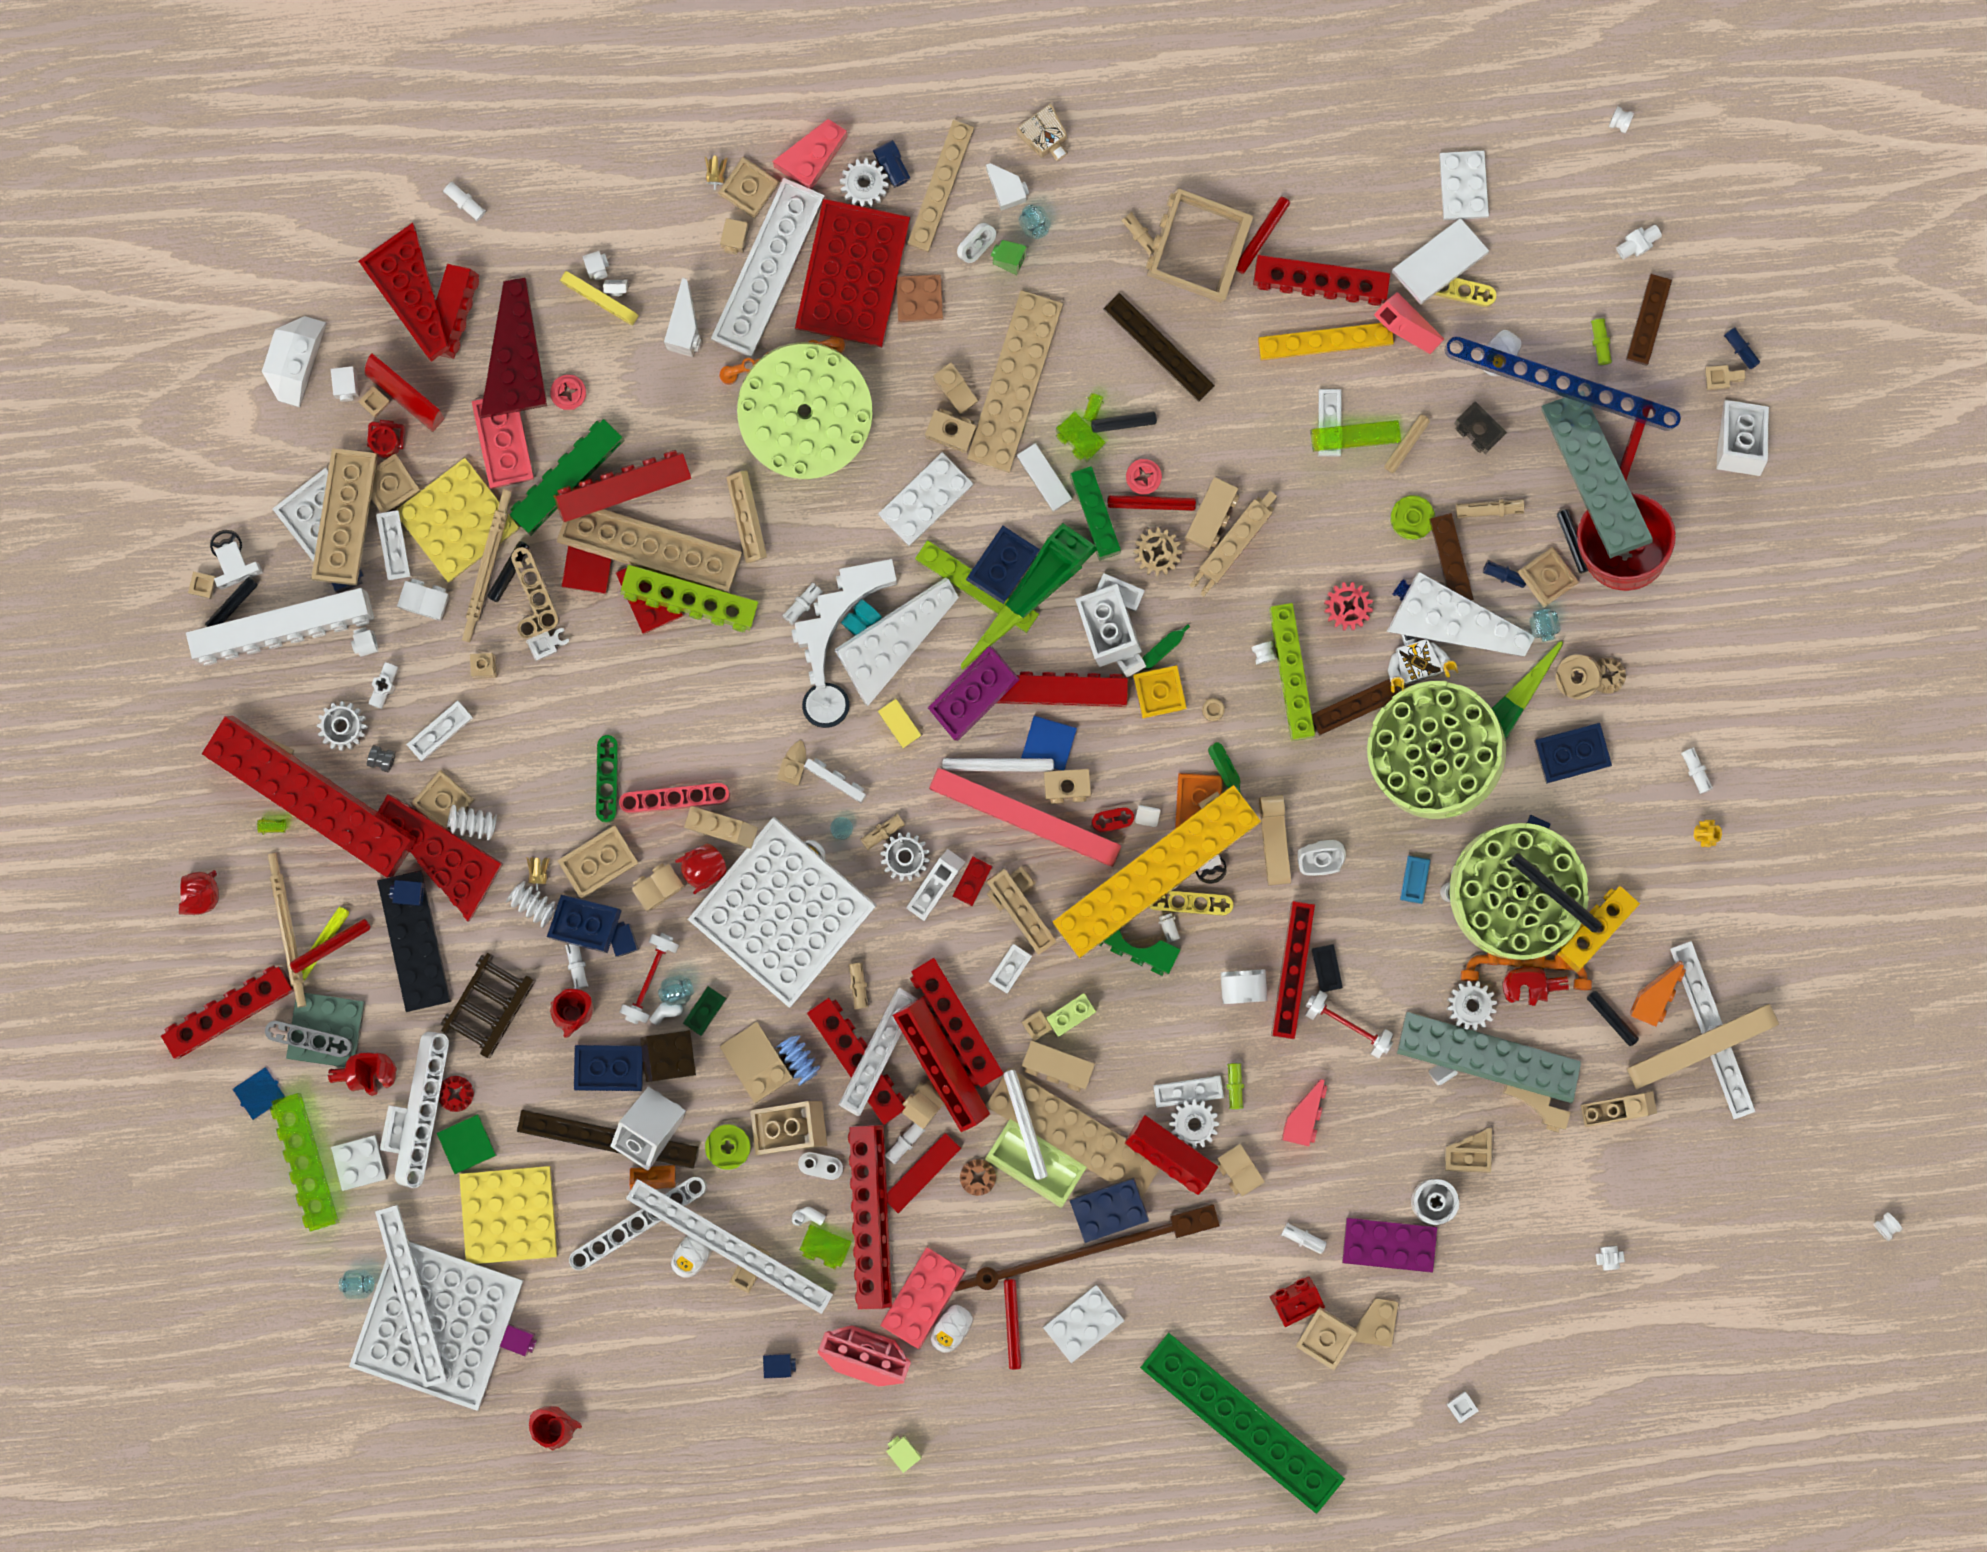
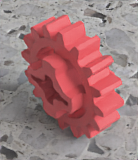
M1343 582L1341 589L1334 586L1335 593L1329 592L1327 596L1330 600L1324 601V604L1329 606V608L1324 610V613H1330L1331 615L1328 618V622L1334 620V627L1337 628L1340 624L1343 631L1346 630L1347 626H1350L1351 630L1354 631L1356 624L1359 627H1363L1362 620L1368 621L1370 619L1366 613H1372L1373 611L1372 608L1368 607L1373 601L1366 599L1369 592L1362 593V585L1357 589L1354 588V582L1349 587ZM1344 592L1352 593L1351 596L1343 597L1340 595ZM1359 597L1363 603V610L1358 605L1357 600ZM1353 598L1354 601L1352 602L1351 607L1354 610L1350 609L1348 612L1345 613V615H1343V612L1345 611V605L1343 603L1347 604ZM1334 603L1336 606H1338L1339 609L1338 616L1334 611ZM1350 616L1358 618L1353 621H1345V618Z

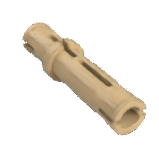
M1498 499L1496 502L1456 504L1457 519L1492 515L1504 517V515L1524 514L1523 499L1513 501Z

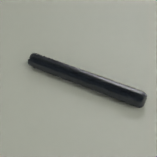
M1516 853L1511 858L1510 863L1590 931L1596 932L1599 930L1602 923L1521 854Z

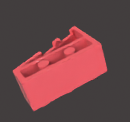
M827 119L772 161L773 166L798 184L812 190L847 139V131Z

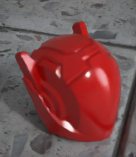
M708 843L685 853L684 856L675 860L676 863L681 862V872L688 884L696 888L693 894L698 893L702 889H707L726 874V865L722 855L714 846Z
M215 870L208 874L195 872L181 877L179 915H202L215 908L219 900V889L214 879L218 873Z
M565 989L551 1002V1018L555 1026L564 1031V1038L570 1037L574 1031L588 1023L593 1015L592 998L582 990Z
M557 1406L541 1407L533 1411L529 1419V1431L532 1439L552 1451L565 1446L573 1438L575 1430L582 1428L580 1422L572 1419Z

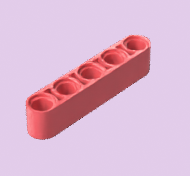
M722 783L628 792L620 797L619 805L628 814L685 809L691 806L722 805L729 801L730 790ZM717 788H723L726 791L725 797L721 800L714 798V791ZM696 790L703 792V799L700 802L692 801L691 795ZM672 793L680 794L681 800L678 804L674 805L669 802V797ZM651 795L658 797V803L654 807L647 805V798ZM629 797H633L636 800V805L632 809H626L624 806L625 800Z

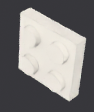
M376 1135L331 1147L342 1191L387 1179Z

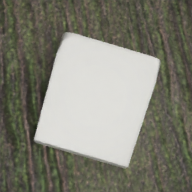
M1139 805L1135 823L1156 827L1161 810Z
M1439 1065L1429 1070L1430 1076L1438 1086L1444 1084L1458 1073L1456 1070Z

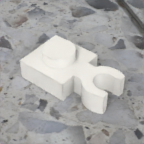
M564 628L557 629L551 637L547 631L526 641L535 661L556 653L555 645L565 646L568 644L569 639L564 641L558 639V634L564 632Z

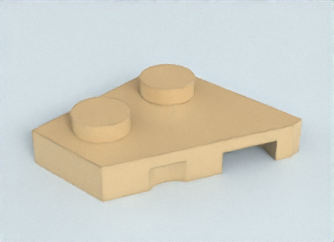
M1487 1128L1476 1135L1446 1147L1445 1171L1491 1173L1492 1128Z
M1375 1298L1354 1328L1358 1330V1333L1353 1341L1392 1347L1398 1302Z

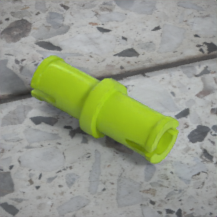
M1605 319L1592 320L1594 336L1592 343L1596 348L1598 365L1611 364L1612 360L1609 349L1611 341L1607 337Z
M1242 1063L1227 1064L1228 1084H1226V1089H1229V1109H1244Z

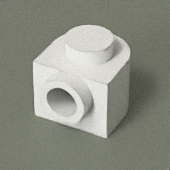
M596 251L582 256L590 280H601L608 276L605 267H608L609 264L605 253L600 254V251Z
M366 627L353 631L354 640L351 641L355 654L359 653L360 657L379 651L374 631L367 630Z

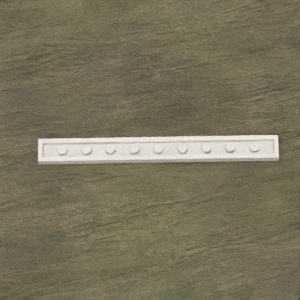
M638 1179L626 1197L628 1201L820 1314L823 1313L833 1296L832 1293Z

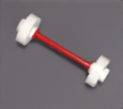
M663 933L660 934V937L654 934L651 935L649 943L657 946L655 949L657 954L636 1004L633 1003L631 1007L622 1004L619 1012L626 1015L625 1020L634 1024H638L639 1021L647 1023L650 1015L642 1012L643 1007L641 1004L662 954H666L667 950L676 953L679 947L678 944L672 942L673 937Z
M1319 990L1316 996L1311 995L1305 1005L1308 1008L1305 1014L1306 1017L1313 1020L1317 1013L1321 1015L1325 1013L1371 1040V1044L1374 1045L1371 1055L1379 1059L1382 1053H1388L1393 1044L1390 1041L1393 1036L1392 1032L1385 1029L1380 1036L1377 1034L1373 1036L1327 1009V1005L1324 1002L1328 995Z

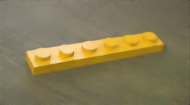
M1382 323L1258 337L1260 361L1391 346L1394 344L1393 333Z

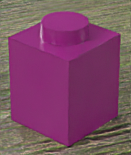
M509 1324L499 1347L522 1356H527L528 1352L533 1353L537 1340L534 1339L535 1333Z

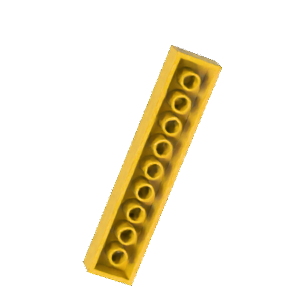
M1233 785L1052 921V923L1078 958L1081 959L1258 826L1261 820Z

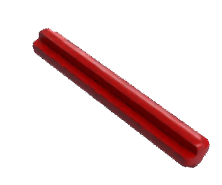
M1281 196L1239 258L1236 271L1240 274L1246 272L1290 205V201L1287 198Z
M1110 495L1108 496L1107 506L1108 508L1194 511L1196 509V499Z
M362 919L293 960L289 964L294 973L302 971L366 933L371 928L370 924L366 919Z
M1006 1279L1004 1280L1009 1369L1018 1370L1021 1369L1016 1280Z

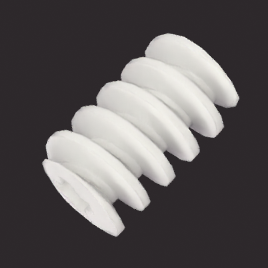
M452 805L447 828L448 826L451 827L452 834L455 833L457 828H460V835L462 836L468 830L469 837H472L477 832L478 839H481L485 833L487 840L490 841L494 833L497 814L492 819L491 812H487L483 817L482 810H478L475 815L472 808L466 813L465 807H460L457 812L456 805Z
M523 881L514 888L505 903L512 900L511 907L515 908L519 905L518 912L520 913L527 910L526 917L530 918L534 915L533 922L537 923L542 920L541 927L544 928L556 911L554 909L555 902L553 901L547 905L548 897L545 896L540 900V891L531 894L533 886L524 889L526 882Z

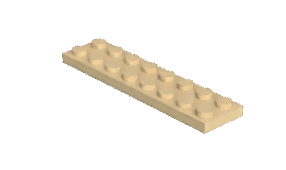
M1020 290L967 460L1010 473L1063 303Z
M604 509L563 522L557 537L558 543L727 593L730 591L742 557V552Z
M1017 1073L1035 1135L1112 1184L1135 1178L1141 1198L1143 1197L1160 1168L1152 1165L1146 1158L1124 1144L1126 1141L1124 1137ZM1003 1076L987 1102L986 1107L1008 1121L1012 1119L1018 1123Z

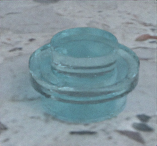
M838 817L831 823L830 831L835 838L844 840L852 834L853 826L849 819Z

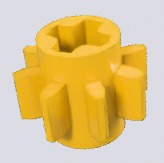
M1715 820L1699 821V825H1696L1694 828V839L1697 842H1701V847L1716 846V842H1719L1722 837L1721 827L1715 825Z

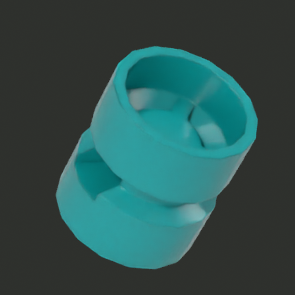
M860 599L853 607L854 613H848L840 623L856 636L883 617L867 602Z

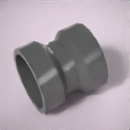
M373 745L368 755L367 766L372 768L379 767L382 771L389 773L393 766L396 752L392 750L382 751L381 747Z

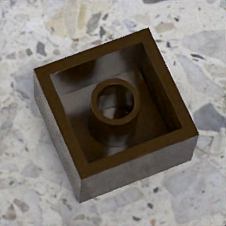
M690 1030L640 1038L646 1083L696 1075Z

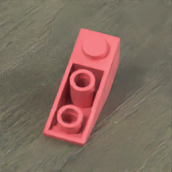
M1398 292L1390 297L1374 314L1389 331L1429 354L1444 340Z
M1320 1079L1288 1115L1281 1140L1304 1146H1310V1142H1315L1317 1130L1313 1128L1315 1120L1319 1121L1322 1108L1319 1107L1320 1098L1324 1099L1326 1095L1327 1085H1324L1325 1080Z

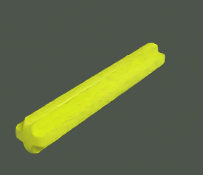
M341 906L338 907L310 950L334 937L350 912ZM317 962L302 970L304 981Z

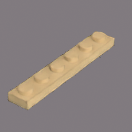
M956 120L952 121L908 241L909 246L929 253L974 127Z

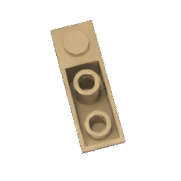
M1653 1091L1581 1105L1585 1127L1657 1114Z

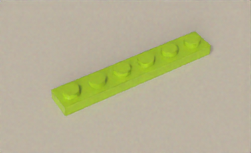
M928 540L915 558L916 561L942 578L946 577L949 579L951 584L996 614L1000 613L1011 597L1010 595L1006 602L1002 604L968 582L966 579L972 569ZM1033 610L1015 626L1027 633L1039 614Z

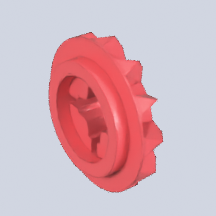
M574 375L560 376L551 386V399L557 407L563 410H575L582 405L586 397V387ZM565 384H567L570 390H577L572 393V401L567 396H560L562 393H565Z
M1136 460L1127 469V485L1133 492L1140 495L1151 494L1158 489L1161 483V470L1151 460ZM1140 468L1145 474L1153 473L1147 478V486L1143 480L1135 481L1140 477Z

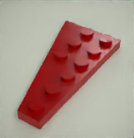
M411 223L358 262L432 362L449 350L417 231L415 225Z
M387 794L378 812L418 838L409 852L416 858L418 864L434 883L448 896L450 902L459 909L466 921L469 922L503 863L458 835L452 834L445 827L391 794Z

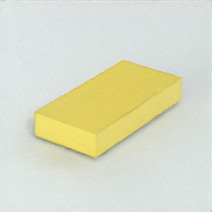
M897 699L878 711L902 748H905L921 737V734Z

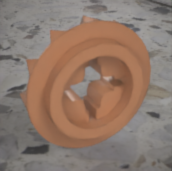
M976 1159L964 1165L960 1173V1182L966 1192L971 1195L981 1196L990 1192L994 1187L996 1173L991 1164L984 1160ZM971 1170L976 1173L986 1171L982 1177L985 1185L979 1182L970 1184L974 1178Z

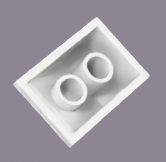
M682 278L664 343L669 351L693 357L695 352H699L702 339H700L690 286L687 279Z
M1730 400L1724 401L1717 447L1716 469L1761 476L1768 461L1769 407Z
M1118 584L1075 599L1094 659L1099 667L1142 652Z

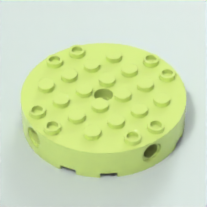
M797 342L773 349L752 366L743 380L739 391L737 417L745 444L755 458L763 465L787 477L813 479L838 471L859 453L870 432L872 401L862 374L846 356L822 344ZM803 404L811 407V412L807 416H801L798 413L799 407Z
M1428 681L1412 685L1404 689V691H1400L1392 697V700L1384 708H1381L1373 722L1370 737H1368L1367 755L1375 781L1396 806L1418 817L1444 819L1472 810L1494 790L1505 765L1506 741L1502 727L1493 710L1477 693L1467 687L1448 683L1447 681ZM1435 746H1441V750L1437 754L1431 753Z
M1529 823L1497 826L1474 838L1458 857L1450 880L1452 911L1465 936L1478 948L1491 955L1516 960L1543 957L1565 945L1577 932L1581 922L1514 867L1510 860L1516 853L1521 854L1587 910L1589 900L1588 878L1585 867L1575 853V849L1556 832ZM1519 885L1523 888L1521 898L1516 894V888Z

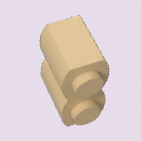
M663 863L652 870L654 874L650 877L642 876L633 883L635 886L632 888V891L647 913L685 888L670 864L666 866Z
M929 1079L925 1084L920 1082L913 1091L915 1096L910 1094L903 1103L906 1108L902 1113L922 1129L927 1126L944 1105Z
M1241 1144L1217 1158L1219 1163L1216 1165L1223 1176L1228 1174L1232 1181L1229 1183V1186L1235 1195L1240 1193L1243 1197L1265 1183Z

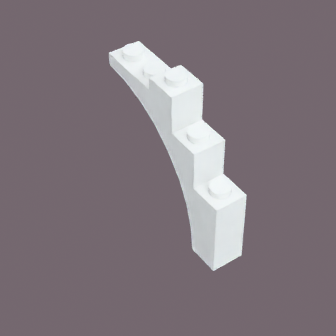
M892 559L839 569L840 576H836L838 589H843V591L817 596L818 602L814 603L816 616L821 615V618L795 623L796 629L792 630L794 643L798 642L800 648H809L804 651L807 663L811 662L813 671H809L811 685H816L817 690L826 688L824 674L826 653L831 637L840 621L860 599H864L880 589L897 585Z

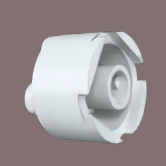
M1265 969L1220 972L1223 1004L1267 1001Z
M1428 1179L1421 1182L1414 1189L1411 1205L1412 1210L1420 1220L1428 1224L1440 1225L1454 1218L1459 1209V1198L1455 1188L1450 1183L1440 1179ZM1438 1196V1201L1440 1202V1205H1435L1432 1208V1202H1430V1199Z

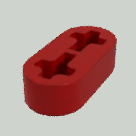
M1126 807L1102 811L1094 815L1092 826L1098 832L1127 828L1132 825L1134 814L1133 811ZM1121 812H1125L1126 815L1131 817L1127 820V824H1123L1121 820L1115 821L1114 818L1120 817ZM1099 816H1103L1104 819H1112V822L1105 824V828L1096 825Z

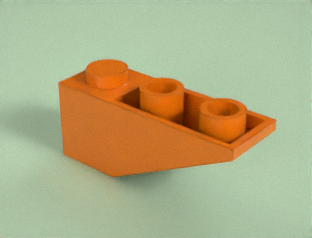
M1679 960L1639 991L1630 1010L1632 1017L1655 1027L1658 1022H1663L1667 1013L1665 1006L1668 1001L1672 1002L1676 994L1674 989L1676 982H1681L1686 969H1683L1684 964L1682 961Z

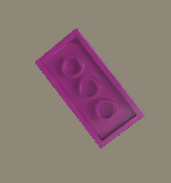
M989 646L928 709L953 740L959 741L1020 679L998 652Z
M1346 1218L1342 1263L1433 1273L1437 1227Z

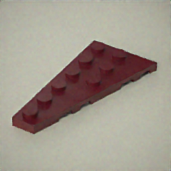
M525 277L503 281L481 418L548 406Z

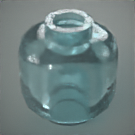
M1026 206L1018 219L1025 235L1034 239L1046 236L1051 227V221L1041 206Z
M1551 608L1534 611L1533 616L1529 618L1533 637L1541 638L1542 642L1554 640L1555 634L1561 631L1558 614L1556 611H1551Z
M680 974L664 979L661 982V988L658 990L661 1001H665L668 1006L687 1003L694 993L690 979Z
M363 1269L347 1270L339 1280V1290L347 1299H366L374 1290V1278L368 1271Z

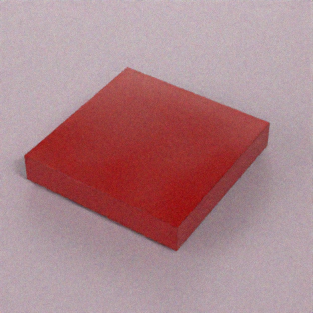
M568 546L561 587L606 594L612 559Z

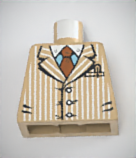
M1051 104L1016 128V134L1041 158L1051 153L1056 161H1060L1068 154L1061 145L1067 140V134Z

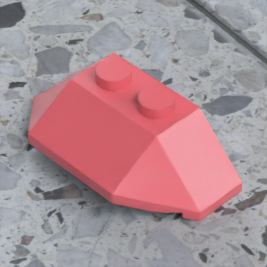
M852 1325L825 1332L817 1352L835 1372L878 1387L903 1384L911 1364L895 1340Z

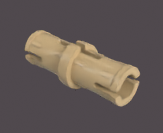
M1131 212L1121 222L1133 234L1132 238L1138 241L1150 256L1155 251V248L1152 247L1154 240L1149 235L1147 227H1143Z
M896 814L882 825L878 824L876 829L860 838V840L869 851L879 842L888 840L891 834L904 827L905 824L900 816Z
M863 963L848 964L851 977V985L849 986L853 993L854 1009L868 1008L866 987L868 986L864 979Z

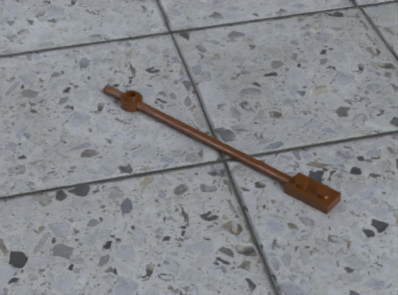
M1214 1204L1172 1215L1170 1216L1172 1222L1170 1224L995 1271L991 1267H984L978 1271L976 1277L960 1281L955 1292L976 1286L983 1290H991L997 1285L998 1280L1171 1232L1175 1233L1176 1238L1216 1228L1220 1226ZM986 1274L992 1278L989 1283L983 1281V1276Z

